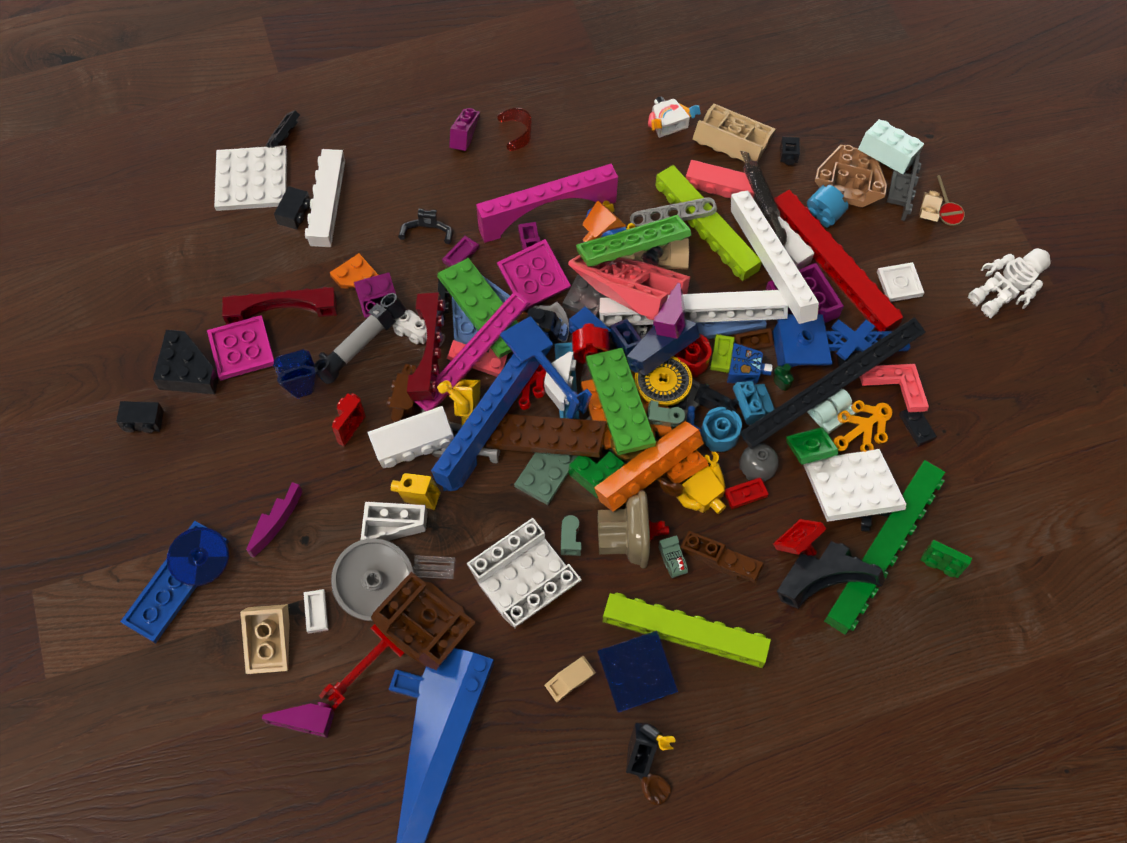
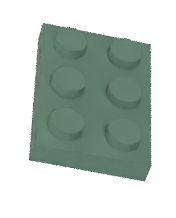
M535 452L514 485L517 489L549 505L569 474V465L578 456Z

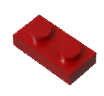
M761 478L727 488L724 492L731 509L761 500L769 495Z

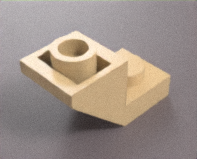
M930 190L929 193H924L919 213L921 218L938 222L939 210L943 201V197L939 196V192Z
M582 656L556 674L544 686L554 700L559 702L573 689L583 685L596 672L586 658Z

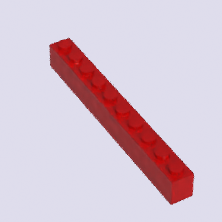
M788 190L772 200L770 210L776 217L780 216L786 221L790 228L800 235L806 245L812 248L814 252L813 259L864 317L875 326L874 328L877 331H892L897 328L903 319L901 311L894 307L889 298L878 289L876 283L868 278L865 271L860 269L854 259L833 239L831 233L824 229L818 219H815L810 210L799 201L797 195Z

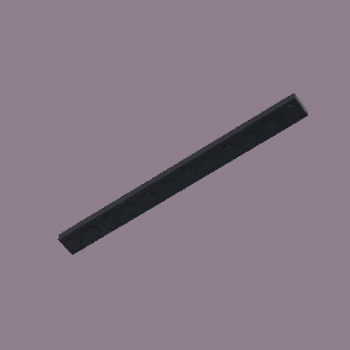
M914 317L741 431L740 435L750 449L754 448L922 336L926 331Z

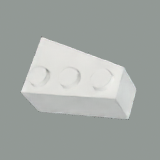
M365 502L361 540L374 538L390 541L425 532L428 513L426 506Z

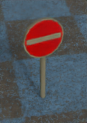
M938 175L937 178L945 203L940 207L939 218L947 225H958L964 220L965 211L959 204L949 202L941 176Z

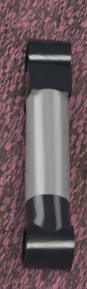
M389 293L381 300V305L377 303L368 312L370 316L329 355L324 352L319 354L320 359L314 364L313 371L324 383L330 384L334 382L339 376V371L383 328L388 330L396 322L394 319L400 318L405 313L406 307L397 295Z

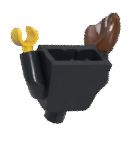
M635 723L628 745L626 773L637 775L641 779V789L648 802L654 805H661L671 793V787L664 778L657 774H650L649 770L657 745L659 744L661 750H671L673 747L670 746V743L676 740L673 736L663 737V734L649 723Z

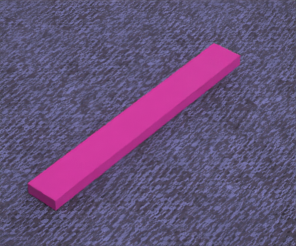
M515 290L437 376L438 386L439 383L448 380L451 382L453 389V386L464 378L500 338V333L509 328L530 302ZM437 391L435 392L434 400L415 401V403L426 412L437 408L449 393L441 394Z

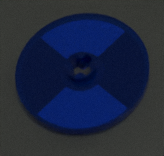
M205 527L192 528L181 533L172 542L167 553V566L171 575L180 583L188 586H202L214 581L225 570L229 560V549L225 539L215 530ZM198 553H200L202 557H199L196 561L194 556H197Z

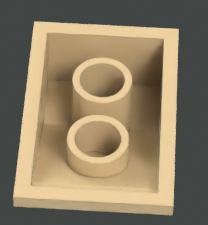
M288 604L247 607L240 613L246 674L288 671L290 629Z

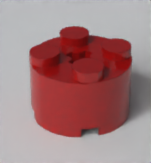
M588 323L583 325V328L572 332V352L576 362L587 364L586 356L610 351L608 329L594 327V324Z
M699 334L700 337L674 355V357L687 365L693 378L706 371L712 353L709 340Z

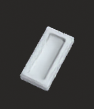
M325 590L304 592L307 633L328 631Z

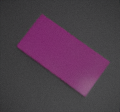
M464 236L446 254L442 262L451 267L470 258L479 249V244Z

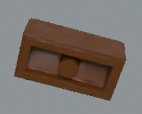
M771 328L733 334L736 344L748 348L760 349L774 346Z

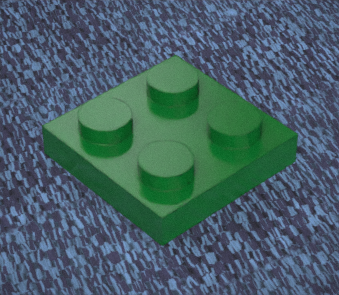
M823 427L786 436L787 444L801 465L838 455V448Z
M933 540L922 554L920 560L931 568L940 569L946 575L958 578L970 565L972 557Z

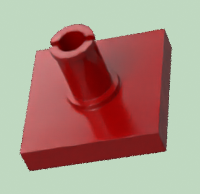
M799 519L773 545L779 551L797 555L801 552L808 556L816 555L817 551L811 543L826 530V527L821 522Z

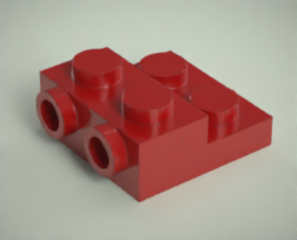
M347 393L344 398L339 400L337 404L339 416L332 423L336 440L342 446L347 444L366 418L361 399L353 393L351 395Z

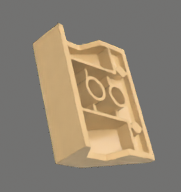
M713 104L707 111L704 120L698 121L692 140L697 141L700 145L712 147L717 152H724L731 158L743 160L748 165H756L773 136L775 128Z

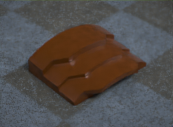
M412 572L371 616L375 625L393 644L411 658L434 670L441 666L476 623L464 613L462 606L447 597L432 582H424Z

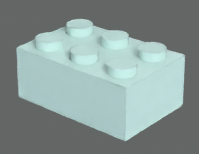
M879 119L865 133L858 150L904 174L913 164L916 154H920L924 143L918 138L906 134L903 130L891 126L887 121Z

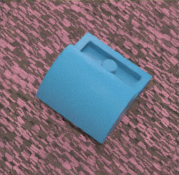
M753 381L737 382L733 386L734 394L739 401L738 404L746 424L752 425L775 410L765 384L754 385Z

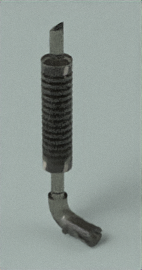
M740 151L746 163L743 170L766 220H771L776 236L783 247H785L787 234L778 219L780 210L772 196L757 161H752L748 152Z

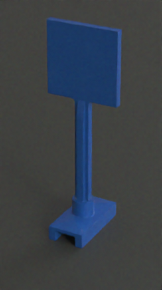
M531 316L500 333L501 338L521 363L535 357L566 395V399L570 403L566 414L567 418L574 419L578 410L582 414L586 412L592 396L591 392L588 389L579 394L575 391L573 392L542 352L553 346V343Z

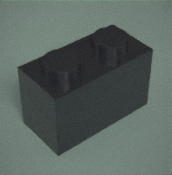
M287 187L274 213L277 224L297 230L299 224H302L306 210L310 208L308 192Z
M120 401L116 423L125 432L143 431L152 433L153 431H160L164 410L159 402Z

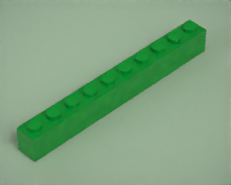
M926 460L923 461L902 495L906 503V509L891 512L862 559L867 564L879 566L883 571L884 578L889 573L886 571L888 565L892 567L898 558L895 555L898 549L902 551L908 541L905 540L907 534L912 535L917 527L914 524L917 519L921 520L927 510L924 509V506L926 504L930 505L935 498L934 490H939L945 481L942 479L945 471ZM848 582L824 622L846 635L849 629L853 631L859 622L856 619L858 614H864L869 606L866 601L869 597L873 599L879 588L875 584L866 582Z

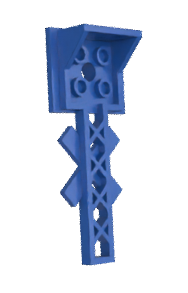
M788 314V319H777V325L772 334L778 366L789 364L792 368L797 365H831L830 351H837L836 354L846 360L853 351L862 352L878 342L877 338L882 339L893 331H872L875 326L867 319L856 331H853L839 319L831 327L834 331H826L823 314H818L817 320L801 324L798 323L793 314ZM845 338L847 341L844 343L841 339ZM828 339H830L834 343L828 344ZM910 344L899 351H908L911 348Z

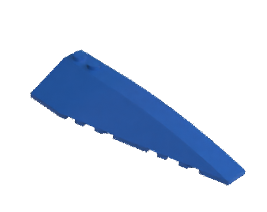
M454 648L437 670L426 666L422 676L424 680L420 681L418 693H420V696L417 697L396 843H426L493 669V659L474 652Z

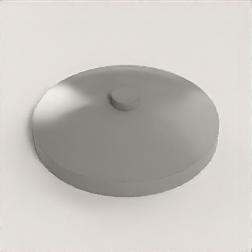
M374 538L360 540L347 547L336 560L331 574L332 592L337 603L346 613L360 620L372 621L371 616L373 612L410 572L413 573V568L406 554L395 544Z

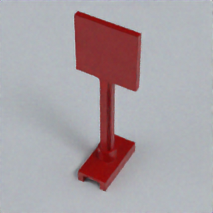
M375 624L370 629L381 638V642L341 682H337L334 686L329 684L319 695L321 699L327 695L329 697L328 700L335 703L331 707L333 711L345 699L343 695L347 691L346 688L387 647H390L399 657L404 654Z

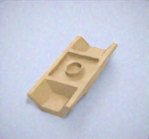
M685 237L683 240L669 242L663 246L659 245L664 253L662 257H659L658 267L664 269H688V237ZM642 250L630 256H622L621 258L644 262L641 257L646 251Z

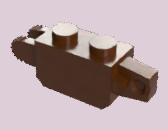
M405 364L402 372L397 373L396 380L392 381L391 390L393 393L392 396L388 397L387 401L392 423L403 420L406 417H412L415 414L417 404L411 400L407 393L408 375H412L417 369L415 365Z

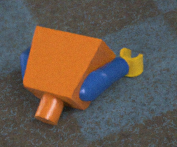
M597 201L594 207L588 210L586 219L583 222V226L589 232L582 240L587 242L634 228L635 224L630 223L626 228V225L613 213V204H610L609 201H604L603 204Z

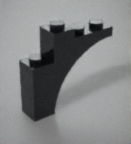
M831 541L820 560L813 555L808 556L801 553L780 585L777 593L781 602L799 609L809 597L831 585L844 582H866L882 587L885 578L879 566L875 564L870 565L857 557H852L850 549L846 545Z

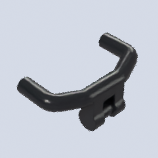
M419 208L418 220L404 223L400 228L398 236L399 239L404 240L407 230L415 227L438 228L446 232L444 242L450 244L453 229L437 221V210L426 211Z

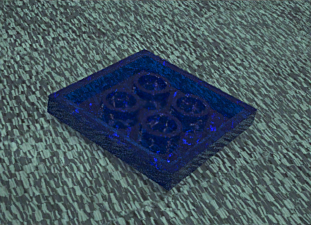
M657 631L597 651L617 712L678 692Z

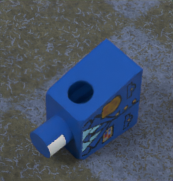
M734 343L727 383L753 381L756 384L760 374L771 375L772 364L762 363L763 353L761 351Z

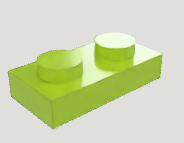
M716 334L710 370L729 373L734 337Z

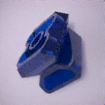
M303 349L276 357L273 366L278 376V384L296 398L312 394L316 371L313 367L314 362L310 352Z

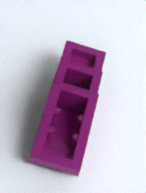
M292 482L285 499H276L270 515L261 514L246 549L251 557H255L272 541L292 514L303 492L299 484Z

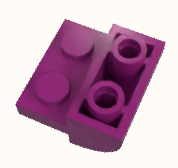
M389 272L354 282L364 318L370 316L368 312L377 303L381 305V300L389 293L396 294Z

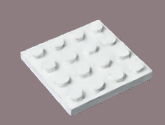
M286 145L275 148L255 147L217 150L214 204L216 211L278 207L287 189Z
M880 449L842 454L804 464L827 522L906 509L904 498Z

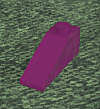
M318 702L317 705L310 703L263 714L262 720L267 724L327 738L335 713L329 704Z

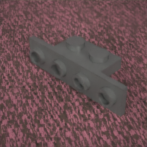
M917 154L912 164L911 173L901 174L898 171H893L887 202L904 206L901 217L903 221H905L907 214H911L913 204H910V202L915 197L916 190H913V187L917 185L919 177L916 176V173H919L921 163H919L920 155Z

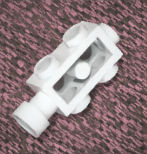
M406 310L400 318L394 319L396 322L392 326L397 335L408 336L414 344L419 342L425 344L427 341V328L424 319L421 320L411 310ZM442 334V336H443L442 343L444 342V339H445V335H444V334Z

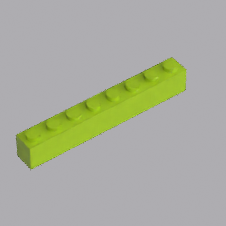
M674 165L657 174L656 188L666 196L670 204L704 198ZM706 203L703 209L709 211L713 207ZM693 206L686 209L687 214L695 212V207ZM717 212L711 216L687 220L689 225L697 230L700 237L707 241L710 248L721 257L723 263L732 269L736 277L744 281L760 270L762 262L759 257Z
M621 593L609 594L603 615L604 623L759 668H763L765 665L771 639L766 638L765 635L760 633H747L743 628L734 627L733 629L726 627L724 623L718 621L712 623L706 621L701 616L691 617L680 610L671 611L659 604H654V606L646 604L642 599L635 598L632 600L626 598Z

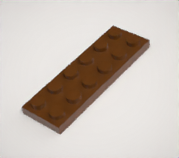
M505 414L485 444L488 449L600 457L607 424L606 421Z

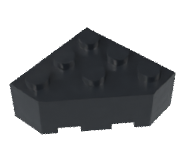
M166 330L153 377L159 390L215 395L219 377L213 366L185 331Z

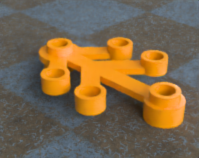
M860 400L855 401L851 406L852 410L855 413L862 411L873 414L869 418L850 415L848 411H842L838 414L837 419L840 423L858 424L857 427L845 436H837L832 440L838 448V452L846 450L848 443L863 431V443L860 446L861 452H867L865 445L869 447V450H874V446L871 443L872 427L877 421V434H875L874 440L878 444L887 441L888 436L885 433L886 421L892 416V409L888 404L879 403L876 406L865 405ZM856 404L860 405V410L856 408ZM842 414L846 416V420L842 418ZM879 435H882L883 441L879 439ZM839 440L843 442V446L839 444Z

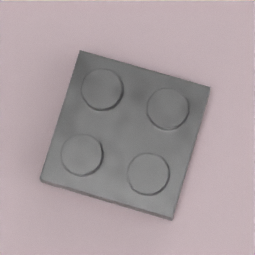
M577 275L563 301V307L575 312H579L582 308L586 307L598 317L600 298L607 297L596 291L580 275Z

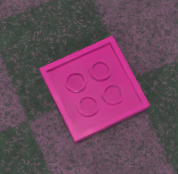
M546 239L497 262V266L511 292L513 293L516 290L530 302L526 309L571 287Z
M262 315L207 330L220 381L275 365Z

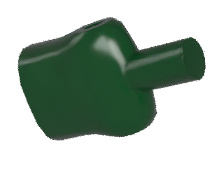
M789 364L779 365L774 370V383L783 391L789 390L794 381Z

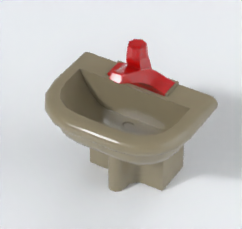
M641 490L638 492V495L631 496L627 500L625 509H617L614 512L611 510H598L599 555L626 554L631 563L640 565L641 568H646L650 554V542L655 536L668 535L669 526H665L664 521L653 523L649 520L645 491Z

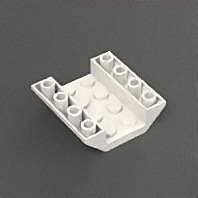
M534 518L467 563L481 589L502 617L514 628L581 581V578L570 564L565 565L547 542L545 532Z

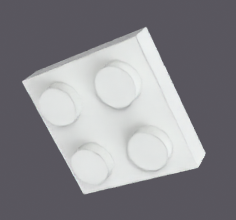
M913 262L878 268L879 280L890 302L923 296L924 290Z

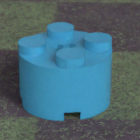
M822 185L807 200L810 213L818 218L826 228L833 225L849 207L848 202H844L842 199L844 195L832 185H827L826 187Z
M717 407L710 410L706 414L701 428V437L704 444L712 452H724L732 449L738 442L742 421L736 412L726 410L725 407Z

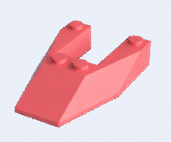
M578 255L568 263L596 291L638 314L646 316L650 320H654V317L658 315L663 303L666 302L668 295H670V292L677 283L681 284L682 293L687 294L690 276L642 261L621 257L614 261H605L597 266L588 267L581 256Z

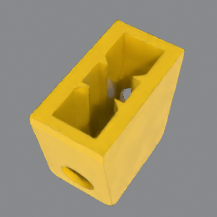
M405 473L401 481L393 480L391 483V491L398 492L404 502L414 505H425L426 508L435 510L441 492L431 476Z

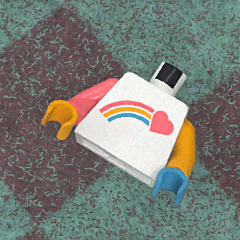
M657 97L654 100L655 105L652 108V112L649 114L648 126L652 128V131L656 129L659 138L688 128L690 117L695 118V115L701 114L699 105H694L687 108L675 99L665 101L663 97Z

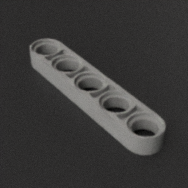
M702 198L636 211L631 215L630 222L635 224L634 220L636 217H643L642 223L635 224V227L654 222L651 217L655 213L660 214L658 220L668 218L671 210H677V215L683 221L711 216L716 212L717 206L712 198ZM706 203L713 204L711 210L706 211L703 209ZM688 207H695L694 213H686V209Z

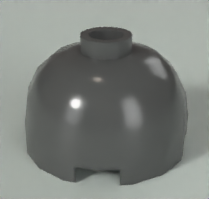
M760 443L752 449L748 446L743 451L739 460V468L748 480L761 478L763 483L775 476L779 466L776 451L764 443Z

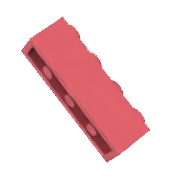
M691 160L686 179L695 189L710 194L713 193L725 198H731V194L748 190L753 198L759 176Z

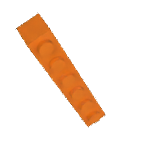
M683 421L656 441L655 447L647 448L595 486L594 489L599 501L614 512L626 503L631 496L638 494L639 491L646 488L701 447L704 442L699 429Z

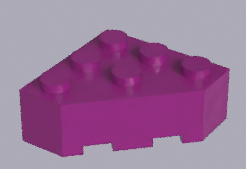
M817 263L799 269L802 277L819 302L818 314H823L824 323L838 318L843 309V304ZM773 280L768 282L766 291L778 290ZM788 306V313L793 314Z

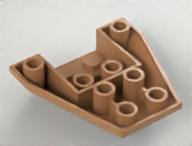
M840 144L817 169L815 178L819 188L822 185L825 187L832 185L844 195L842 198L844 202L847 201L848 204L858 207H864L880 200L886 194L887 183L878 160L851 145Z

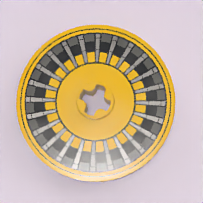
M673 356L647 375L635 373V385L639 395L650 403L651 400L658 401V406H670L679 403L688 395L692 386V375L687 365ZM660 378H662L663 380L667 379V382H660Z

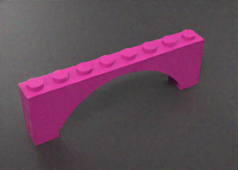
M611 163L476 204L478 228L482 239L486 243L501 238L502 233L519 217L536 207L552 201L582 198L594 202L599 201L602 204L604 201H609L610 204L616 203L618 176Z

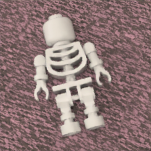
M1036 248L1024 256L1023 259L1021 257L1015 259L1014 255L1007 254L1002 259L994 260L993 263H986L981 271L991 269L986 273L987 277L1006 265L1003 271L1004 276L996 272L994 277L988 279L984 286L971 291L968 298L973 304L978 306L985 300L989 292H999L998 298L986 302L981 308V311L984 312L983 314H986L991 319L997 314L1003 304L1009 303L1018 296L1019 290H1025L1024 295H1021L1016 301V305H1018L1020 301L1025 300V304L1022 309H1025L1030 299H1033L1036 296V292L1043 286V282L1036 279L1040 273L1050 266L1049 253Z

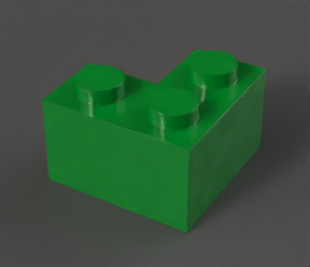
M610 451L597 464L587 456H578L569 465V475L598 499L594 487L623 467L624 462Z

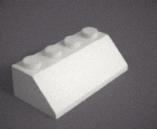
M443 406L368 432L378 461L383 469L394 467L403 461H411L417 456L430 454L440 448H447L454 439V434Z

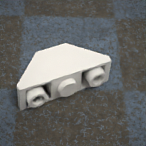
M568 352L551 364L569 387L572 388L573 376H571V371H575L576 360L573 359V352ZM546 372L544 381L545 392L559 410L564 411L565 404L569 405L566 395Z

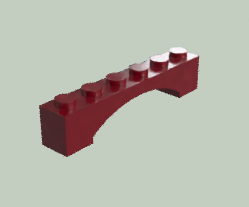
M322 287L319 289L306 288L297 291L286 290L284 292H267L263 294L230 295L229 297H222V317L226 325L246 320L258 313L277 308L306 309L317 313L318 317L337 316L336 294L334 287Z
M439 292L417 294L415 310L420 319L425 320L427 342L419 366L412 375H408L407 393L412 401L434 400L435 392L438 391L436 378L440 373L438 359L441 358V350L439 347L443 340L441 327L444 326L443 311L446 309L445 300L441 298Z

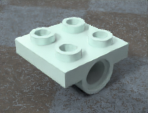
M840 389L807 412L820 427L824 428L827 434L843 424L837 419L840 412L848 411L850 415L854 416L857 414L852 410V399L844 389ZM842 414V418L846 420V416Z

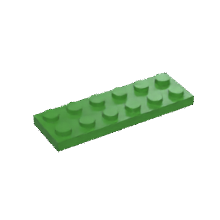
M678 215L616 234L576 245V248L588 267L597 266L605 261H614L622 256L633 255L635 252L647 251L655 246H663L675 240H683L685 237L691 236V230Z
M469 258L438 273L437 277L478 331L503 304ZM515 320V321L509 326V328L512 327V326H514V325H516L518 322ZM501 336L491 346V349L498 358L512 352Z
M623 348L586 356V362L617 455L655 447L656 441Z

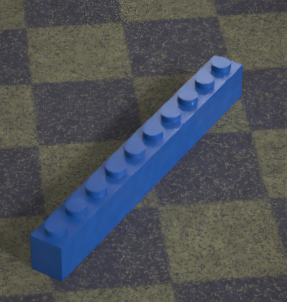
M552 346L544 350L542 353L546 356L552 348ZM515 354L512 355L432 468L431 472L437 484L454 490L539 367L540 363L535 357L521 363Z

